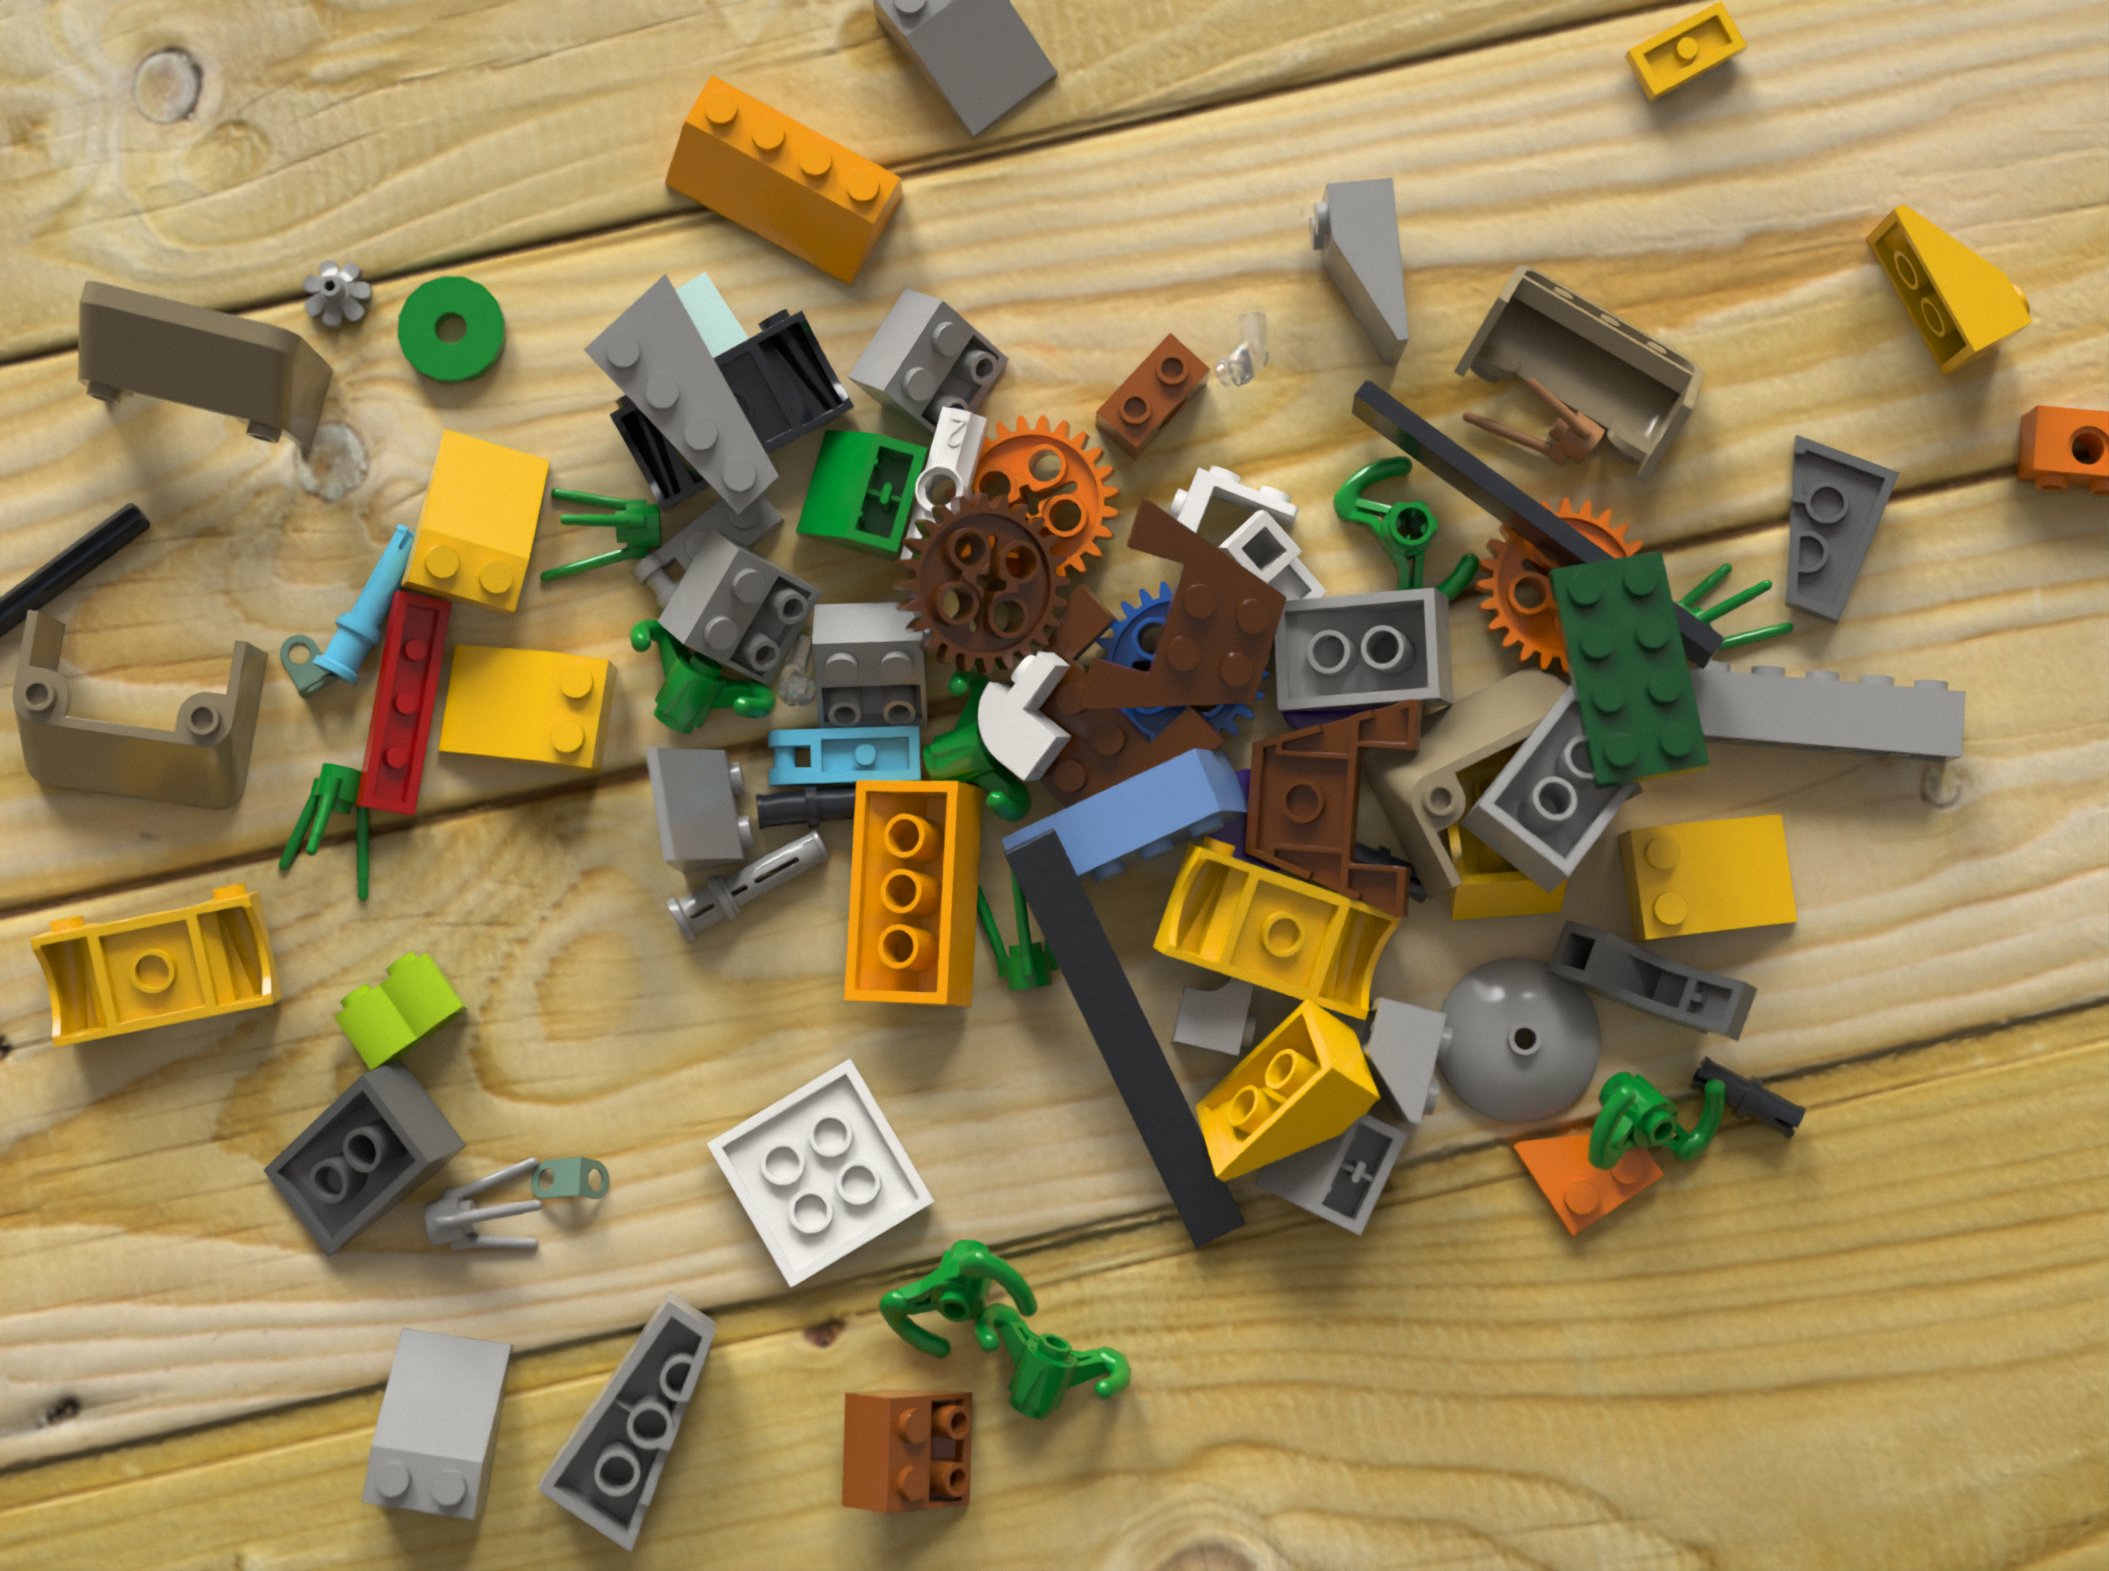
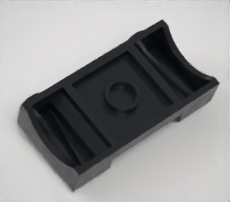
M784 309L766 318L758 324L762 332L713 358L767 455L854 409L852 401L827 360L802 310L790 316L788 310ZM626 395L615 401L619 409L609 415L663 512L711 487Z

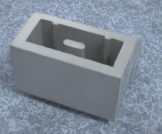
M905 288L848 375V378L881 406L934 438L942 407L956 408L974 413L1009 358L943 300Z
M712 528L657 622L682 644L768 686L823 592L756 550Z
M901 602L814 605L812 649L819 729L892 726L928 727L926 650L919 648L925 632H906V626L915 616L913 612L897 611L896 607Z
M1380 997L1369 1002V1011L1364 1022L1359 1044L1372 1079L1395 1118L1405 1123L1421 1124L1422 1116L1425 1114L1431 1116L1435 1108L1439 1083L1431 1081L1435 1062L1446 1059L1452 1037V1028L1444 1026L1447 1016L1445 1013Z
M1365 1114L1351 1124L1341 1135L1263 1166L1255 1185L1361 1236L1408 1133Z

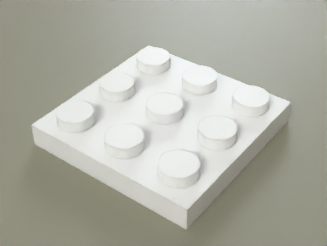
M851 1058L707 1143L790 1288L935 1202Z

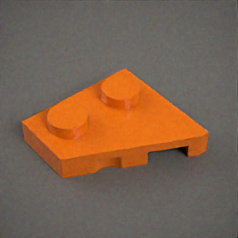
M1591 1133L1517 1141L1511 1145L1515 1154L1571 1236H1574L1664 1176L1647 1148L1638 1146L1629 1149L1619 1159L1615 1167L1609 1170H1601L1593 1167L1588 1160Z

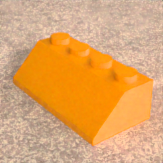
M713 75L710 76L685 119L664 182L667 187L850 287L853 285L903 197L901 178Z
M856 780L845 1001L972 1007L982 788L959 781Z

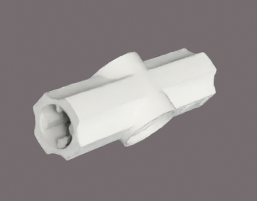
M942 407L926 468L916 482L915 494L917 500L906 538H922L915 525L917 520L928 519L935 523L931 509L935 506L932 493L939 482L953 480L956 485L955 497L965 496L970 504L973 495L971 487L989 426V419L968 411ZM950 502L949 504H947V505H945V506H946L947 508H949L950 511H951V502ZM905 545L900 559H911L913 553Z

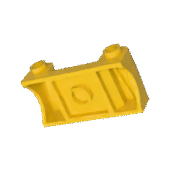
M1207 836L1203 837L1201 846L1189 842L1153 948L1165 955L1304 1001L1308 998L1319 1006L1366 1020L1369 1011L1370 986L1377 961L1386 942L1399 926L1401 917H1393L1378 908L1361 901H1356L1340 893H1335L1232 857L1235 846Z
M245 882L212 889L214 899L198 905L102 924H85L83 915L50 921L51 931L30 939V942L44 973L49 991L54 1048L271 1005L283 998L259 890L247 892Z

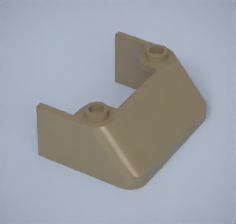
M1518 265L1454 371L1456 374L1464 377L1470 367L1477 376L1491 383H1498L1500 379L1512 380L1515 375L1525 381L1529 378L1536 379L1561 402L1608 428L1607 437L1613 443L1611 451L1618 458L1629 464L1639 465L1641 462L1636 478L1645 484L1692 412L1704 377L1702 368L1684 354L1546 274L1525 265Z
M85 282L79 303L78 381L88 388L86 393L88 396L104 402L119 404L121 396L133 397L134 393L202 409L234 417L242 424L248 426L246 434L250 437L270 443H279L280 436L288 437L299 448L311 451L333 368L300 335L271 324L105 283Z
M27 611L13 689V703L25 766L35 780L55 787L213 810L227 809L240 800L246 787L268 653L246 641L236 640L227 693L200 692L190 696L179 709L175 732L69 717L72 699L71 688L67 680L57 673L66 624L39 611Z
M1539 667L1522 669L1453 703V705H1449L1422 718L1419 751L1369 748L1366 752L1363 762L1365 776L1429 900L1462 884L1437 834L1456 823L1465 809V794L1455 773L1531 735L1569 687L1547 669L1545 671L1540 670ZM1639 783L1626 801L1643 792Z

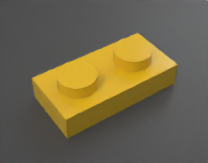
M1720 0L1632 47L1624 57L1648 99L1652 102L1742 54L1747 44Z

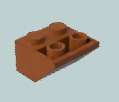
M877 1390L845 1393L842 1506L888 1514L970 1505L972 1392Z

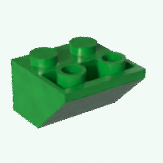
M826 430L796 534L893 562L900 560L904 547L902 541L907 536L917 500L915 494L916 482L926 468L929 457L928 448L876 433Z

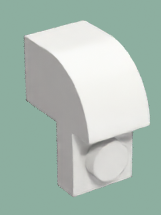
M1266 510L1256 511L1218 547L1223 553L1287 597L1286 601L1320 598L1327 592L1297 558L1302 552L1301 549Z
M1038 652L1036 656L1032 654L1027 656L1012 674L1011 680L1015 683L1012 688L1006 683L989 682L980 699L978 725L986 747L997 760L1023 781L1040 780L1071 739L1067 732L1039 711V708L1071 667L1055 653Z

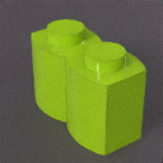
M414 951L403 955L387 967L386 971L390 977L379 986L372 989L366 983L350 992L340 1001L344 1009L334 1018L371 1071L399 1060L425 1039L444 1028L469 1009L466 1002L431 954L424 953L417 957Z

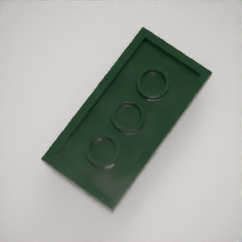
M1662 551L1551 569L1548 578L1595 790L1706 771L1710 766V761Z

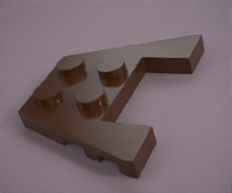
M1141 498L1127 547L1181 563L1179 574L1149 671L1144 672L1093 657L1080 697V708L1093 710L1254 703L1287 597L1148 499Z
M1079 584L1074 589L1068 600V606H1065L1059 618L1060 627L1053 629L1048 639L1049 644L1044 646L1042 652L1055 653L1071 666L1039 708V711L1071 736V739L1040 779L1065 809L1196 748L1213 751L1222 747L1227 742L1195 705L1188 706L1152 741L1148 739L1122 708L1093 710L1080 708L1079 701L1088 671L1078 659L1118 621L1086 584Z
M1408 699L1377 710L1357 713L1348 718L1252 742L1245 853L1305 879L1313 880L1334 889L1340 894L1356 901H1361L1378 908L1393 917H1408L1411 867L1355 863L1362 749L1368 747L1419 751L1423 701Z

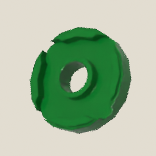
M441 276L423 283L407 297L398 316L397 337L404 356L421 375L441 384H454L453 382L460 383L466 380L470 382L481 378L497 364L506 346V321L499 302L483 285L466 277ZM453 317L465 320L467 325L466 333L459 342L451 344L440 340L439 328L445 320Z

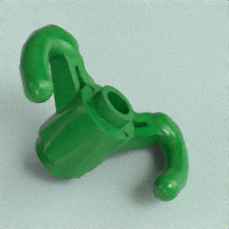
M1407 456L1383 458L1363 466L1346 479L1333 498V505L1338 518L1346 523L1353 522L1367 527L1380 543L1382 550L1388 555L1398 571L1397 591L1424 589L1422 588L1424 556L1438 530L1437 518L1432 516L1427 508V504L1420 500L1408 503L1399 501L1393 506L1361 499V495L1365 489L1374 483L1386 478L1404 476L1410 473L1413 464ZM1376 516L1383 517V520L1380 521ZM1408 527L1414 534V540H1410L1409 535L1406 539L1398 533V528ZM1473 553L1463 555L1453 573L1435 589L1446 595L1448 602L1454 600L1471 582L1478 570L1479 558ZM1413 560L1412 576H1409L1410 565L1408 561Z
M646 619L635 623L632 627L629 637L631 646L635 651H647L651 646V640L658 644L665 682L654 699L658 704L654 710V716L667 727L682 734H692L695 727L701 728L710 711L717 708L733 706V711L737 716L753 719L767 717L775 710L777 704L776 694L767 685L757 680L748 682L745 680H732L722 676L720 673L722 666L716 660L700 652L691 654L687 650L686 645L682 644L657 622L658 620Z
M971 668L970 671L956 670L948 683L949 693L953 696L961 697L969 689L971 695L954 730L933 737V743L924 747L923 757L927 771L933 781H959L962 783L972 781L992 792L986 799V805L994 814L1008 822L1023 820L1032 807L1029 791L1022 782H1019L992 755L986 747L979 730V703L986 686L991 681L984 673H978L975 668Z
M1629 1072L1615 1074L1607 1080L1599 1094V1103L1603 1109L1595 1121L1589 1139L1588 1160L1590 1164L1597 1169L1609 1170L1616 1166L1627 1150L1638 1146L1643 1148L1667 1146L1673 1152L1674 1157L1684 1163L1700 1158L1714 1139L1722 1121L1726 1104L1724 1082L1719 1079H1711L1705 1084V1102L1697 1126L1688 1133L1677 1123L1678 1110L1675 1104L1642 1075L1637 1074L1633 1076Z
M965 1239L955 1242L950 1250H945L939 1268L927 1277L886 1293L879 1302V1311L890 1328L904 1341L922 1352L942 1359L951 1352L949 1341L927 1331L907 1315L937 1310L943 1317L954 1322L976 1319L984 1311L993 1280L998 1282L1013 1298L1022 1316L1030 1317L1034 1315L1038 1310V1305L1031 1287L1019 1272L1004 1260L993 1255L984 1244L975 1240Z
M993 1303L985 1307L984 1311L974 1321V1335L981 1349L986 1353H992L998 1349L1000 1339L995 1328L999 1329L1015 1366L1007 1388L1011 1391L1009 1403L1015 1410L1025 1416L1034 1419L1049 1418L1052 1410L1059 1409L1067 1389L1105 1373L1110 1376L1098 1381L1095 1385V1394L1100 1400H1109L1120 1396L1130 1385L1131 1368L1127 1358L1122 1353L1110 1347L1081 1352L1071 1350L1070 1343L1057 1335L1045 1333L1039 1337L1028 1328L1018 1311L1011 1306Z

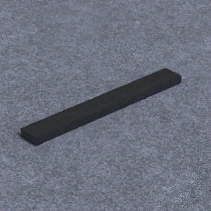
M1366 380L1354 394L1352 414L1562 567L1615 559L1373 382ZM1673 601L1685 656L1702 669H1705L1724 641L1722 639L1723 636Z
M1051 828L1004 851L1003 853L1196 1249L1245 1225L1246 1223L1226 1182L1218 1179L1215 1175L1205 1138L1056 830Z

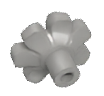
M328 260L320 264L321 278L313 275L306 276L303 288L307 293L314 296L308 299L304 305L312 318H319L323 315V322L326 327L336 329L342 326L344 315L356 324L365 318L366 312L358 302L371 300L373 289L369 283L358 282L362 277V270L357 265L348 262L340 271L335 261Z

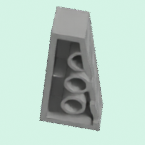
M665 273L584 350L740 516L779 480V476Z
M669 1291L540 1477L537 1488L539 1491L630 1552L634 1546L639 1528L654 1494L667 1455L674 1442L685 1408L690 1400L715 1335V1321Z

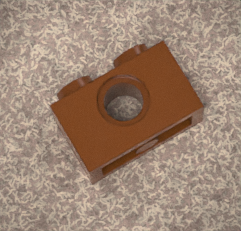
M1169 333L1096 411L1095 425L1135 461L1205 387L1208 382L1210 368L1175 336Z

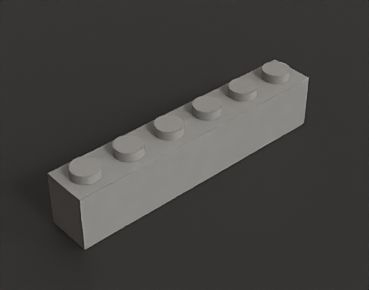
M1710 661L1705 669L1698 665L1697 669L1688 668L1704 739L1708 743L1943 763L1962 757L1966 692L1948 690V682L1916 680L1914 681V687L1893 686L1894 678L1890 676L1863 675L1860 676V683L1839 681L1838 672L1824 670L1806 671V678L1786 677L1785 669L1776 666H1753L1751 673L1730 672L1731 664L1718 661Z

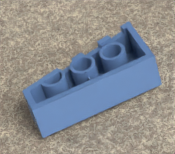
M1195 748L1002 838L1005 849L1008 850L1054 828L1081 884L1092 879L1095 880V883H1101L1125 873V866L1140 859L1150 861L1173 851L1176 844L1190 838L1198 839L1223 828L1224 824L1246 816L1248 813V802L1228 754Z

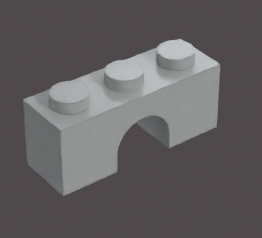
M1231 976L1223 987L1213 991L1184 987L1171 1042L1238 1056L1240 1046L1251 1047L1255 1032L1257 1015L1248 1014L1252 993L1262 994L1264 987Z

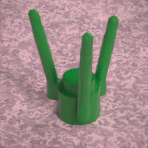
M553 489L551 495L555 499L619 510L615 512V515L564 514L560 517V522L563 525L616 527L617 543H627L628 547L541 573L540 578L542 581L548 582L628 559H644L648 556V548L661 547L660 505L647 504L646 499L627 500L574 490Z
M1725 563L1676 603L1712 628L1710 622L1767 592L1772 588V582L1764 580L1705 612L1700 606L1690 610L1689 608L1732 571V566L1729 563ZM1783 623L1723 637L1724 641L1718 651L1790 633L1794 629L1793 624Z
M323 763L319 778H314L310 796L288 840L278 866L281 870L289 868L317 808L319 810L306 848V853L309 856H314L317 853L331 812L350 815L352 806H355L358 898L361 901H365L369 896V809L356 806L362 772L337 764Z
M1012 869V891L1019 945L1009 946L1010 957L1006 953L988 902L985 899L981 886L978 884L977 910L996 958L998 978L1007 977L1009 990L1052 985L1051 971L1058 970V964L1046 939L1044 952H1042L1041 942H1031L1026 898Z

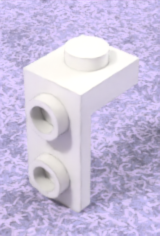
M1211 466L1209 472L1201 468L1197 469L1189 492L1178 489L1168 514L1197 533L1211 496L1254 513L1258 510H1266L1275 521L1287 526L1293 525L1299 507L1290 504L1291 497L1280 490L1268 486H1261L1260 491L1239 484L1241 477L1221 467Z

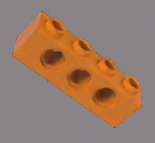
M2037 405L2021 416L2017 480L2035 481V488L2045 491L2067 490L2069 485L2089 486L2090 494L2109 496V412ZM2073 442H2079L2088 449L2090 454L2089 465L2082 464L2075 459L2072 453Z

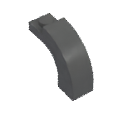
M1568 920L1565 921L1547 972L1569 983L1639 1012L1704 1034L1710 1032L1739 1041L1757 992L1756 987L1746 982L1672 961L1637 947L1608 931Z

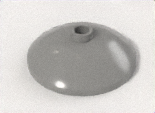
M1513 957L1484 964L1468 973L1454 986L1440 1010L1441 1013L1447 1014L1444 1026L1452 1028V1037L1446 1059L1444 1061L1438 1060L1443 1075L1454 1092L1466 1104L1491 1118L1510 1122H1529L1544 1119L1562 1111L1572 1104L1586 1089L1598 1064L1601 1033L1597 1014L1589 997L1581 987L1547 972L1549 964L1540 960ZM1521 1028L1529 1030L1533 1036V1043L1526 1050L1517 1047L1514 1041L1516 1032Z

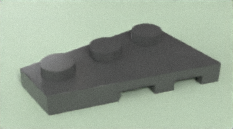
M1799 435L1795 436L1785 606L1837 625L1899 472Z

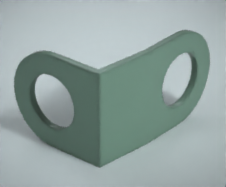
M294 635L283 643L280 657L300 690L298 692L299 696L306 700L336 681L337 678L312 663L316 655L323 656L316 643L308 636ZM297 643L307 645L310 650L308 660L302 664L293 663L289 657L290 648Z
M584 1157L552 1159L538 1164L533 1172L531 1185L534 1194L543 1199L573 1196L600 1199L608 1190L609 1175L604 1164L597 1160ZM551 1169L554 1175L553 1183L549 1189L543 1190L539 1183L540 1176L544 1170ZM593 1169L598 1170L601 1175V1186L596 1191L590 1187L588 1181L589 1173Z

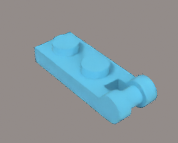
M920 726L768 731V748L774 749V769H769L770 787H798L813 784L845 785L856 784V780L922 781ZM810 748L811 767H796L795 749Z

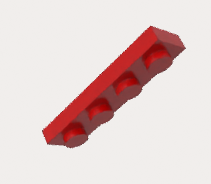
M404 591L393 593L357 794V807L406 816L415 815L452 606L450 601Z

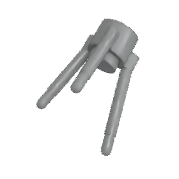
M531 1157L462 1187L443 1190V1199L427 1202L425 1206V1223L431 1243L435 1246L450 1243L453 1251L471 1247L501 1249L537 1248L538 1240L535 1238L471 1235V1233L479 1231V1222L538 1211L542 1207V1203L539 1200L477 1209L473 1199L465 1200V1198L537 1167L538 1159Z

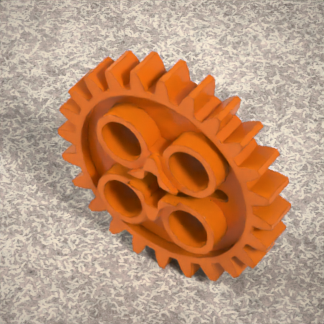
M1023 415L1018 416L1016 431L1011 433L1001 421L996 422L998 438L991 441L985 436L971 487L973 494L985 493L986 486L992 479L1006 477L1010 480L1011 485L1010 493L1008 494L1009 511L1015 504H1028L1026 495L1034 492L1039 498H1046L1058 492L1069 483H1077V489L1074 492L1057 495L1041 501L1038 504L1040 513L1032 516L1027 511L1025 521L1033 517H1043L1045 522L1039 535L1058 536L1059 539L1049 551L1051 556L1064 555L1067 557V560L1055 568L1056 575L1069 578L1067 570L1071 567H1074L1083 575H1087L1088 569L1083 558L1089 554L1094 558L1102 560L1104 555L1095 545L1099 538L1104 540H1114L1115 535L1104 526L1105 520H1115L1121 517V513L1118 510L1107 506V501L1121 496V491L1117 487L1104 485V482L1112 478L1116 472L1112 466L1096 467L1103 458L1104 451L1099 446L1084 452L1089 436L1082 431L1070 440V425L1064 420L1057 426L1054 432L1050 431L1049 419L1045 415L1040 416L1035 429H1030ZM1045 456L1058 457L1061 463L1058 475L1050 481H1038L1035 478L1034 472L1038 461ZM956 488L945 489V495L949 498L955 497ZM1067 505L1078 506L1081 511V519L1077 527L1066 532L1057 530L1055 527V516L1059 509ZM990 535L988 539L992 548L995 538ZM960 536V537L957 539V541H966V540H967V539H966L965 537H963V536ZM969 543L960 554L966 561L969 559L971 551ZM1008 552L1006 568L1011 576H1015L1019 572L1021 561L1017 553Z
M1563 498L1559 502L1557 512L1553 513L1615 559L1633 556L1643 545L1641 540L1626 544L1622 539L1630 526L1627 522L1619 525L1614 530L1608 526L1611 510L1607 509L1597 519L1591 517V501L1586 500L1578 512L1574 513L1571 510L1569 499ZM1546 500L1540 501L1539 504L1552 512ZM1502 523L1498 529L1506 542L1491 538L1485 547L1496 558L1481 559L1477 566L1482 572L1490 575V578L1480 580L1474 586V590L1487 593L1490 596V599L1485 600L1477 607L1478 612H1493L1495 615V619L1485 630L1487 633L1499 630L1504 631L1506 636L1499 646L1501 651L1514 644L1520 647L1517 663L1522 664L1533 654L1538 656L1537 667L1540 670L1545 671L1551 660L1557 662L1560 676H1565L1569 669L1548 578L1551 569L1563 567L1557 562L1548 560L1542 551ZM1527 560L1531 562L1544 575L1524 569L1522 561ZM1519 584L1533 586L1540 595L1539 606L1528 609L1517 603L1514 597L1515 586Z

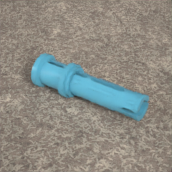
M400 524L397 525L392 539L351 612H344L335 621L338 629L323 656L316 655L312 662L326 673L332 674L337 679L355 687L360 680L357 672L372 646H379L382 640L381 635L383 632L379 630V627L391 607L393 593L400 591L402 588L401 583L415 531L411 534L408 532V527Z

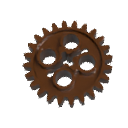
M986 493L973 494L970 504L965 496L951 498V511L945 505L933 506L931 509L935 523L928 519H920L915 522L922 538H904L902 541L905 547L913 553L911 559L895 561V565L907 571L908 574L907 579L893 583V588L907 591L909 598L901 602L896 609L901 612H913L915 616L906 626V632L924 631L925 635L919 644V648L921 650H932L939 646L936 662L949 664L956 657V670L970 671L975 662L978 673H992L994 661L1000 670L1013 669V655L1023 661L1032 654L1028 643L1035 646H1047L1049 644L1047 637L1042 631L1043 627H1060L1061 623L1051 614L1052 608L1068 606L1067 600L1056 595V587L1069 584L1070 578L1056 575L1055 568L1063 564L1067 557L1064 555L1051 556L1049 551L1059 539L1058 536L1039 535L1045 522L1043 517H1033L1025 521L1028 510L1027 504H1015L1008 511L1009 501L1006 495L994 496L990 504ZM990 535L995 538L992 548L988 539ZM960 536L967 539L971 548L969 559L964 564L957 559L955 554V544ZM1011 549L1017 552L1021 561L1019 572L1014 577L1011 576L1006 568V557ZM978 575H980L983 581L988 582L987 591H984L983 587L976 585ZM949 590H952L959 600L958 611L952 618L948 617L943 609V598ZM1000 603L1005 605L1009 613L1008 624L1002 631L996 626L994 621V611ZM974 619L976 629L972 632L969 624Z

